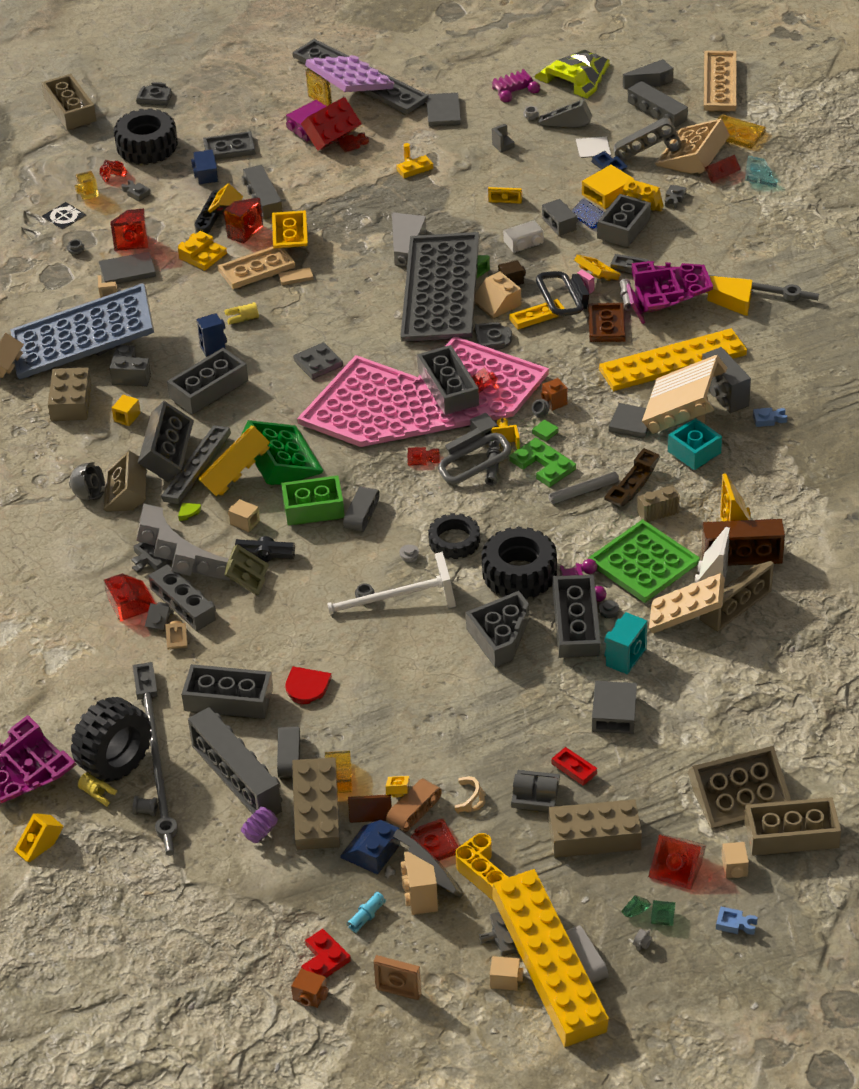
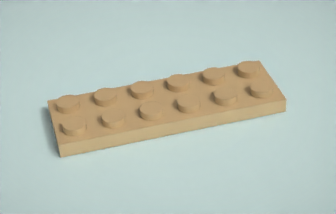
M704 51V111H736V51Z

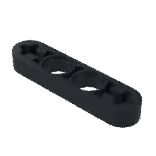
M214 190L210 194L195 221L196 233L202 231L208 234L219 214L210 213L208 210L219 190Z

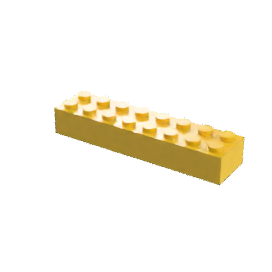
M535 869L494 882L492 898L564 1048L606 1033L609 1018Z

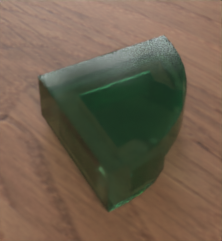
M634 895L621 912L625 917H634L647 910L652 904L648 899Z

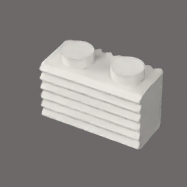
M535 220L503 230L504 242L513 253L528 247L530 248L531 246L533 247L534 245H540V243L543 244L544 231Z

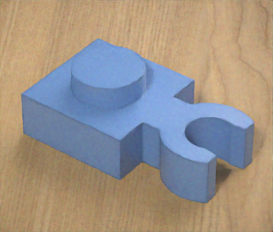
M772 408L753 409L756 427L774 426L775 422L786 423V410L784 408L777 409L776 411H772Z
M720 907L716 930L738 934L739 929H742L745 933L752 935L755 934V926H750L749 924L757 925L758 917L754 915L744 917L743 911Z

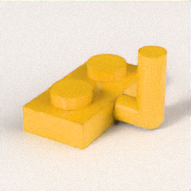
M403 144L405 161L396 165V170L403 178L433 169V163L426 155L412 159L410 144Z

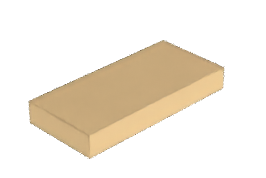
M310 267L278 273L282 286L313 280Z

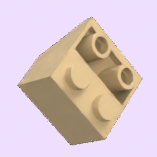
M404 852L405 861L401 862L402 875H404L402 876L403 889H405L406 907L410 906L412 915L438 912L437 883L434 866L410 852Z

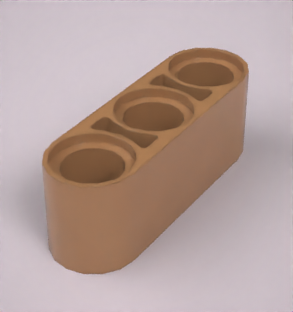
M424 778L420 779L408 791V794H405L389 810L386 817L387 822L404 832L409 831L438 802L442 789Z

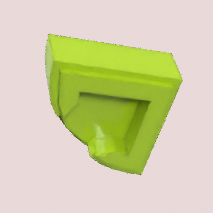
M182 503L178 515L179 521L188 520L189 517L195 514L198 515L202 509L201 504Z

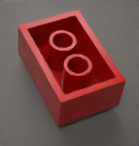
M345 96L313 113L300 123L317 151L352 133L362 125Z

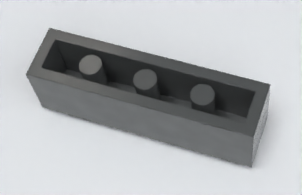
M641 81L628 88V103L656 119L669 118L675 128L688 121V107L650 85Z
M257 165L243 169L242 183L243 186H246L248 195H251L252 203L256 204L258 214L261 213L263 219L272 218V213L283 212L282 201L264 167Z

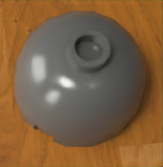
M94 462L78 465L71 473L69 486L76 497L80 499L96 500L100 499L104 491L101 492L102 486H105L104 474L99 466L94 465Z

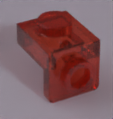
M105 160L100 167L99 175L104 182H108L111 174L126 177L128 171L120 161Z
M485 367L472 376V379L479 388V393L491 384L496 390L499 388L496 382L498 380L497 376L493 371L489 372Z

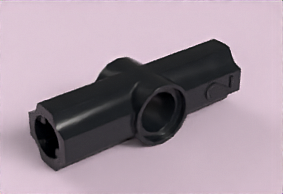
M262 536L258 540L236 539L235 545L238 544L264 562H269L272 558L294 559L295 543L275 542L268 536Z

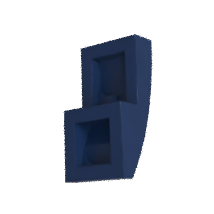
M605 150L593 156L591 160L601 170L609 165H613L621 171L627 169V165L617 156L612 158Z

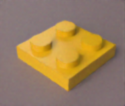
M577 254L574 259L575 262L580 264L579 267L581 269L591 271V275L598 279L602 277L608 281L611 279L618 280L621 275L596 258Z

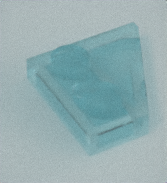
M748 156L744 181L776 187L778 180L772 177V170L767 166L765 159Z

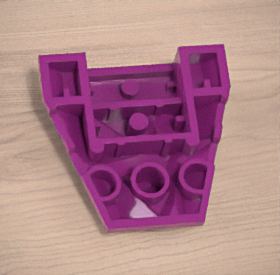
M654 261L631 264L635 281V292L643 313L662 310L713 290V284L706 267L702 264L682 263L680 267H673L670 262H665V266L654 265Z
M29 715L12 726L7 732L9 737L3 744L0 743V804L59 779L77 765L64 750L60 752L44 736L40 726Z

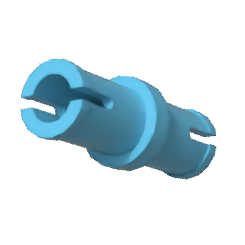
M375 892L366 904H362L358 908L359 911L347 922V926H349L351 931L357 933L368 920H372L375 917L374 913L386 902L381 893Z

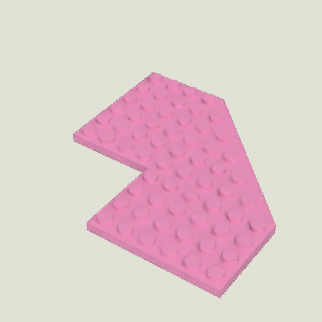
M453 337L446 346L451 345L479 388V406L444 415L420 375L416 377L355 355L297 420L298 424L356 446L364 447L469 426L470 419L483 413H487L493 421L500 418H509L518 412L549 375V368L459 337Z

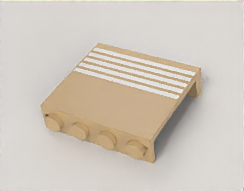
M714 355L657 378L642 422L654 434L714 411L706 396L712 378L726 373L727 366L718 355Z

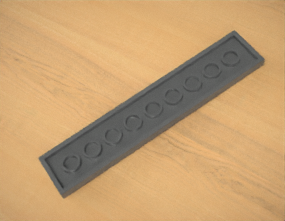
M316 39L311 40L292 52L293 58L303 63H306L307 59L315 57L320 59L326 57L337 58L338 56L349 57ZM379 71L380 74L389 77V80L394 82L393 89L361 91L405 114L411 113L426 103L429 95Z

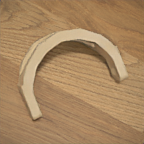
M474 777L459 778L458 782L460 785L470 784L476 789L470 799L463 804L455 805L454 810L457 813L464 811L471 813L479 810L486 803L485 791ZM479 795V802L472 807L473 801Z

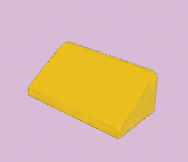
M488 187V202L522 204V188Z

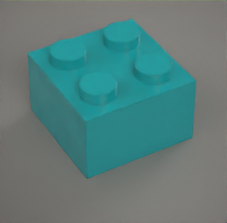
M694 418L668 435V452L693 470L721 454L722 436L697 418Z
M627 612L624 613L621 619H617L614 628L606 634L604 640L606 643L604 656L606 657L607 667L627 675L647 649L648 620Z

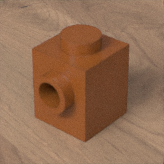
M559 378L542 384L541 397L548 401L551 411L568 405V388Z
M300 969L291 985L292 998L305 1006L318 1008L321 1001L327 998L329 992L326 977Z

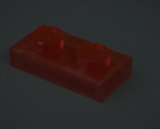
M735 154L705 167L711 183L741 170Z

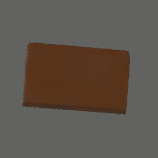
M391 794L348 797L350 823L387 821V814L392 808Z

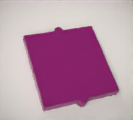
M627 284L630 304L641 323L644 324L645 319L640 302L630 284Z

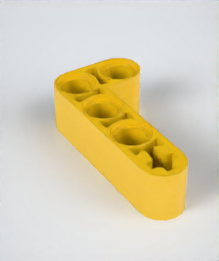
M479 833L457 848L456 868L459 873L493 900V883L509 877L489 861L492 857L491 837L487 834Z

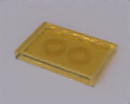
M723 114L718 118H722L730 134L726 142L752 149L766 132V127Z

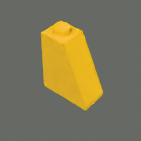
M710 276L713 290L706 292L708 293L707 301L748 316L753 280Z

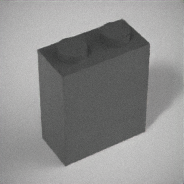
M595 681L592 732L634 734L637 683Z

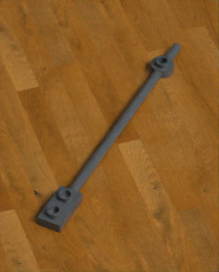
M615 254L610 267L619 272L632 273V263L646 262L649 259ZM752 282L753 290L782 294L786 300L791 302L800 298L817 301L819 299L818 293L801 291L798 285L790 284L783 288Z
M153 662L135 664L132 666L137 700L144 699L145 713L149 717L152 727L150 730L152 732V739L149 741L161 817L156 822L155 829L157 836L164 839L166 855L172 856L174 855L172 838L177 834L178 828L176 821L169 817L152 703V698L158 697Z

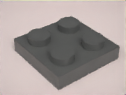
M325 342L293 355L294 362L312 380L343 367V361Z

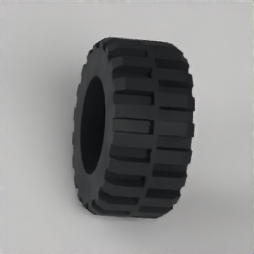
M148 108L146 110L130 111L129 114L126 113L122 118L120 117L114 126L117 153L130 163L148 165V163L155 164L158 161H164L166 157L169 158L175 152L178 145L174 119L168 113L162 112L159 109L153 110Z
M510 527L506 528L503 532H497L483 546L482 576L485 584L494 593H500L502 597L517 591L525 599L531 596L533 598L537 597L539 593L543 594L548 590V587L550 588L553 585V576H557V551L555 544L547 535L544 536L541 531H534L533 528L529 527L527 529L522 527L511 529ZM519 560L530 562V564L522 566L511 565L508 563Z
M121 697L105 698V700L97 701L96 705H91L88 708L86 714L83 713L79 724H76L74 728L75 733L72 734L71 738L73 742L71 744V752L74 761L80 768L105 782L120 780L122 776L129 775L132 769H136L139 766L140 760H143L146 756L145 752L150 747L149 740L152 739V732L150 731L152 727L147 714Z

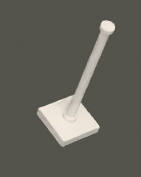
M443 552L435 553L439 570L437 578L335 604L327 603L330 615L336 611L439 586V588L443 587L448 608L456 607Z

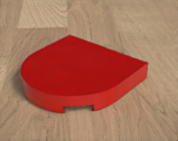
M292 666L285 682L286 693L295 703L310 704L311 701L318 698L321 699L325 695L332 679V674Z

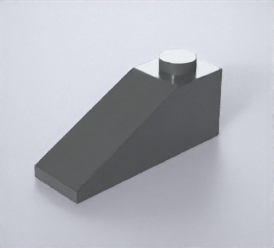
M662 59L623 74V88L628 89L641 81L651 87H660L673 82L674 68Z
M581 99L541 115L538 123L544 126L584 127L591 122L592 113L585 99Z

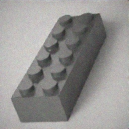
M208 707L188 718L192 747L251 814H254L260 807H266L275 815L282 812V797L279 791L281 785L279 780L275 776L272 777L265 764H260L254 752L249 751L245 747L243 740L234 735L232 728L223 723L220 715L214 713Z

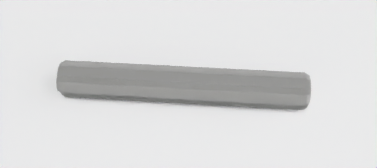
M614 471L549 494V501L551 504H556L617 483L619 475Z

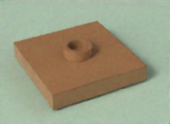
M378 955L375 956L373 963L377 990L415 1000L420 999L422 994L420 966Z

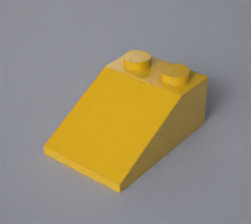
M306 210L272 213L273 248L308 246Z
M722 474L721 521L750 520V508L746 507L744 499L728 475Z

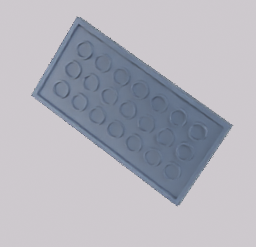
M144 283L10 329L11 336L24 344L21 349L23 354L18 361L15 360L16 375L19 380L30 377L48 369L155 333Z

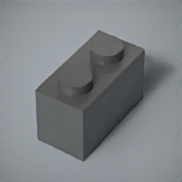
M561 199L542 205V219L558 236L577 230V215Z

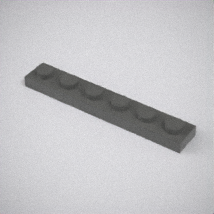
M213 425L184 464L182 470L161 495L163 502L181 503L230 436V427Z

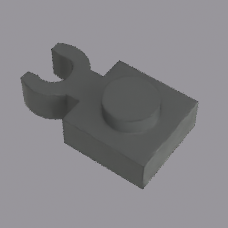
M127 180L128 185L121 184L122 191L127 192L129 197L138 202L151 195L150 188L141 183L135 185L132 180Z
M670 185L666 192L665 207L673 204V209H676L678 202L682 203L687 193V188L679 185Z

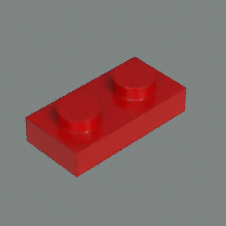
M567 747L551 758L553 766L583 786L597 775L598 768Z

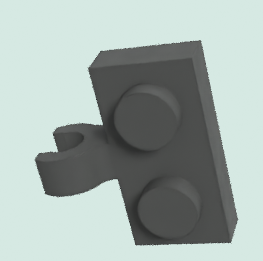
M139 542L133 546L134 552L138 556L131 559L135 564L132 569L137 573L141 572L146 564H149L157 571L165 565L173 563V560L155 557V545Z

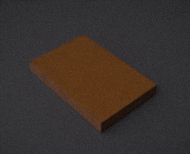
M589 303V342H625L624 303Z

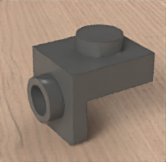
M158 602L157 604L150 603L145 627L166 632L165 624H168L169 616L174 614L169 604Z

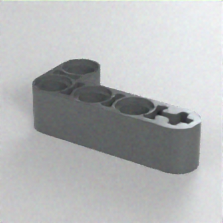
M662 118L616 142L613 147L614 155L621 161H624L661 141H664L670 151H677L681 147L680 136L669 118ZM663 126H670L667 130L662 129ZM650 133L655 134L651 138L647 137V135ZM672 139L677 140L676 143H669ZM634 141L640 142L638 145L632 144Z

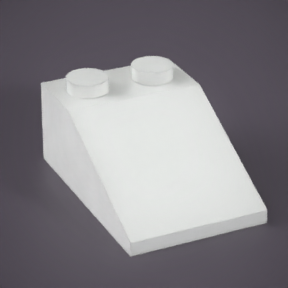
M725 527L704 553L703 561H699L698 572L700 574H696L695 583L720 573L726 578L729 527Z

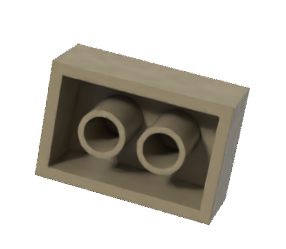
M89 368L52 369L48 398V410L51 421L87 420L91 393Z

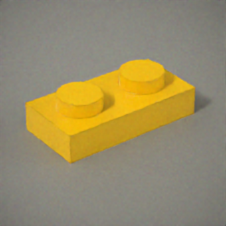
M409 776L388 777L385 786L386 795L391 794V797H403L404 794H408L410 786Z

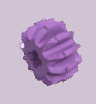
M260 807L243 824L241 832L252 843H259L276 826L278 819L271 810H268L266 807Z

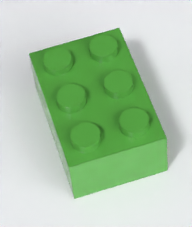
M338 475L281 483L287 526L345 517Z

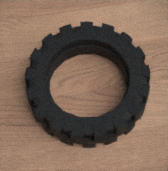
M450 513V515H442L441 518H436L434 523L430 524V529H428L429 546H431L433 552H443L445 559L466 558L468 554L472 555L475 549L479 548L480 527L476 520L473 521L472 517H466L465 514L459 513V515H455V513ZM452 529L462 530L470 535L466 540L458 543H449L439 538L442 533Z

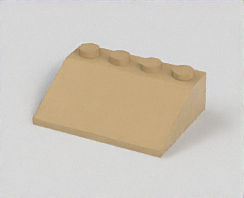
M722 118L680 128L678 131L681 140L680 149L670 151L666 148L655 164L659 167L690 174L705 172L730 136ZM672 139V141H671L670 143H671V144L676 143L677 140H676V139Z

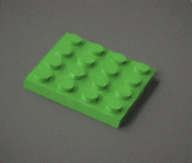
M643 519L588 557V559L596 561L599 572L644 603L693 569L700 561V557Z

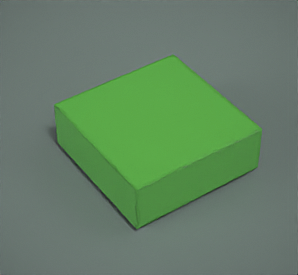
M543 420L532 429L533 435L546 442L558 433V427L546 420Z

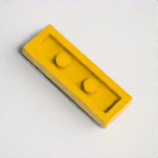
M558 299L553 300L557 308L565 309ZM543 303L510 314V321L518 330L559 316L550 311L547 303Z

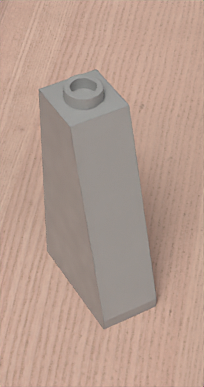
M393 212L394 264L407 267L410 236L425 235L427 230L426 216Z

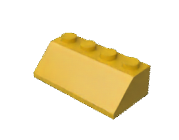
M251 425L198 479L215 496L218 494L222 496L229 489L227 485L231 481L235 483L243 475L241 471L245 467L249 469L256 462L254 458L258 454L262 456L269 449L267 445L270 442Z

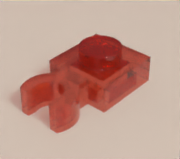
M364 132L359 133L357 136L352 134L338 139V145L345 153L360 148V145L369 143V137H365Z
M409 447L407 450L408 466L427 465V461L440 463V450L433 448L430 451H426V447Z

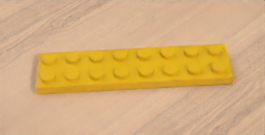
M730 328L599 364V371L612 391H617L656 380L659 377L702 361V354L722 347L732 359L747 355V349L733 329Z

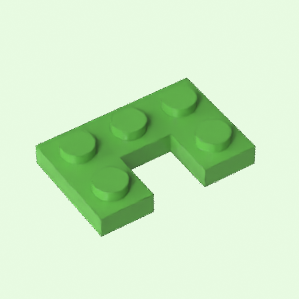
M534 438L509 455V461L522 470L535 461L545 466L536 473V479L549 488L576 470V463L538 438Z

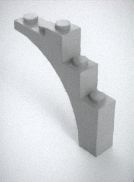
M143 504L136 541L155 545V557L173 560L172 572L190 576L191 572L230 581V578L225 576L228 558L212 554L192 545L181 538L167 524L163 516V508Z

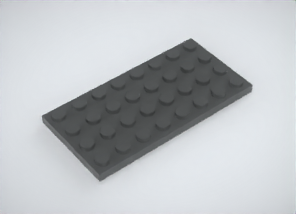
M479 232L410 236L400 336L401 342L452 339L453 337L472 338Z

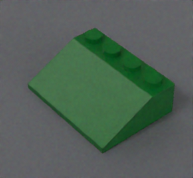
M247 421L242 434L252 425L270 442L267 445L269 449L262 456L258 454L254 458L256 461L255 465L266 484L281 485V483L299 481L323 473L322 467L296 425Z

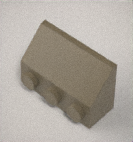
M130 450L106 471L103 508L106 512L134 510L146 500L147 468L138 463L139 456Z

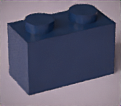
M213 149L193 152L194 159H191L194 179L198 178L199 185L218 182Z
M217 313L197 318L199 344L204 355L207 357L222 348L226 349L225 343H227V338L223 331L226 329L224 320L220 319Z

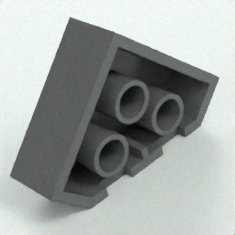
M519 591L465 612L466 630L494 667L514 659L529 621V603Z

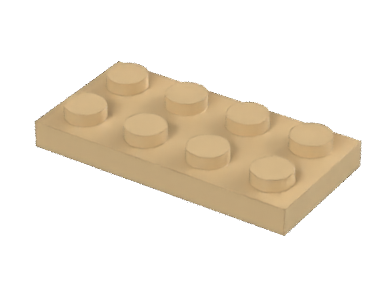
M273 247L218 265V271L232 289L240 288L241 286L295 268L294 260L284 248Z
M720 573L653 599L649 630L654 634L721 608L723 605L725 583L723 575Z

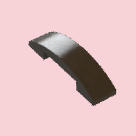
M643 448L634 459V466L618 486L613 485L605 495L604 500L620 507L631 501L649 479L658 463L660 455Z

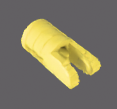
M255 302L224 310L227 316L239 314L228 318V325L259 318Z
M88 772L84 773L78 781V788L91 795V797L108 807L110 802L105 797H102L105 790L113 795L117 793L116 789Z

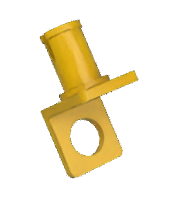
M501 418L496 421L498 427H493L491 429L492 433L502 434L508 442H515L517 450L520 449L517 425L508 426L507 419L503 418V423Z

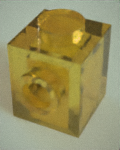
M92 171L75 175L77 182L74 185L77 194H80L82 200L98 196L97 183Z

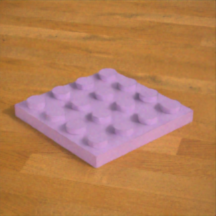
M354 55L349 57L338 56L337 58L326 57L323 59L315 57L307 59L305 66L344 92L393 89L394 82L389 80V77L380 74L377 69L371 68L368 63L360 61Z

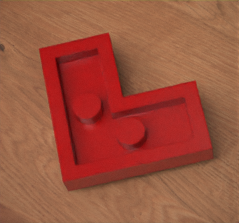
M323 928L305 940V945L316 956L301 966L303 970L327 978L351 962V955Z

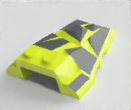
M584 49L544 67L535 75V79L548 84L556 76L574 83V94L589 98L596 92L597 84L601 82L602 75L605 74L610 60Z

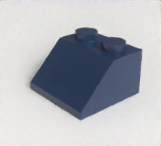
M382 820L364 825L340 855V858L378 875L401 845L400 841L393 837L399 828Z

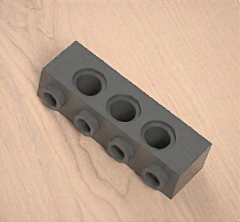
M168 564L148 575L150 589L166 604H169V607L195 631L204 628L216 620V608L213 602L208 601L199 590L193 588L191 583L183 579L179 573L172 572V568Z

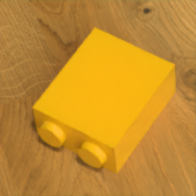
M609 165L582 181V195L606 209L610 207L619 194L624 195L623 188L628 178L633 180L634 178L613 165Z

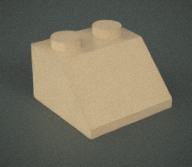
M502 272L495 273L487 277L476 292L475 304L494 319L521 306V288Z
M7 333L0 340V378H3L6 372L8 374L11 373L15 366L13 361H18L23 354L21 349L24 344Z

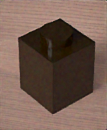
M518 260L498 265V272H502L516 285L524 284L526 270Z

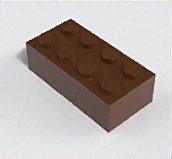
M782 519L703 522L702 558L725 527H729L728 566L758 565L772 561L774 564H783L785 532Z

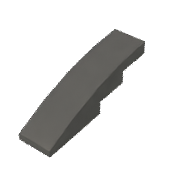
M397 829L393 837L410 847L407 852L433 865L436 883L461 898L463 893L443 865L422 845Z

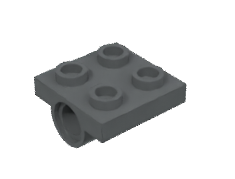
M517 770L513 782L511 808L549 812V807H555L560 774Z

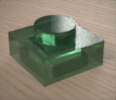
M653 900L651 924L673 926L676 902Z

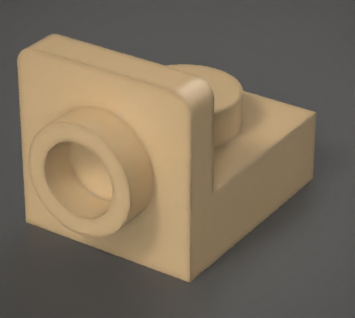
M172 621L170 624H165L167 649L188 648L186 623Z

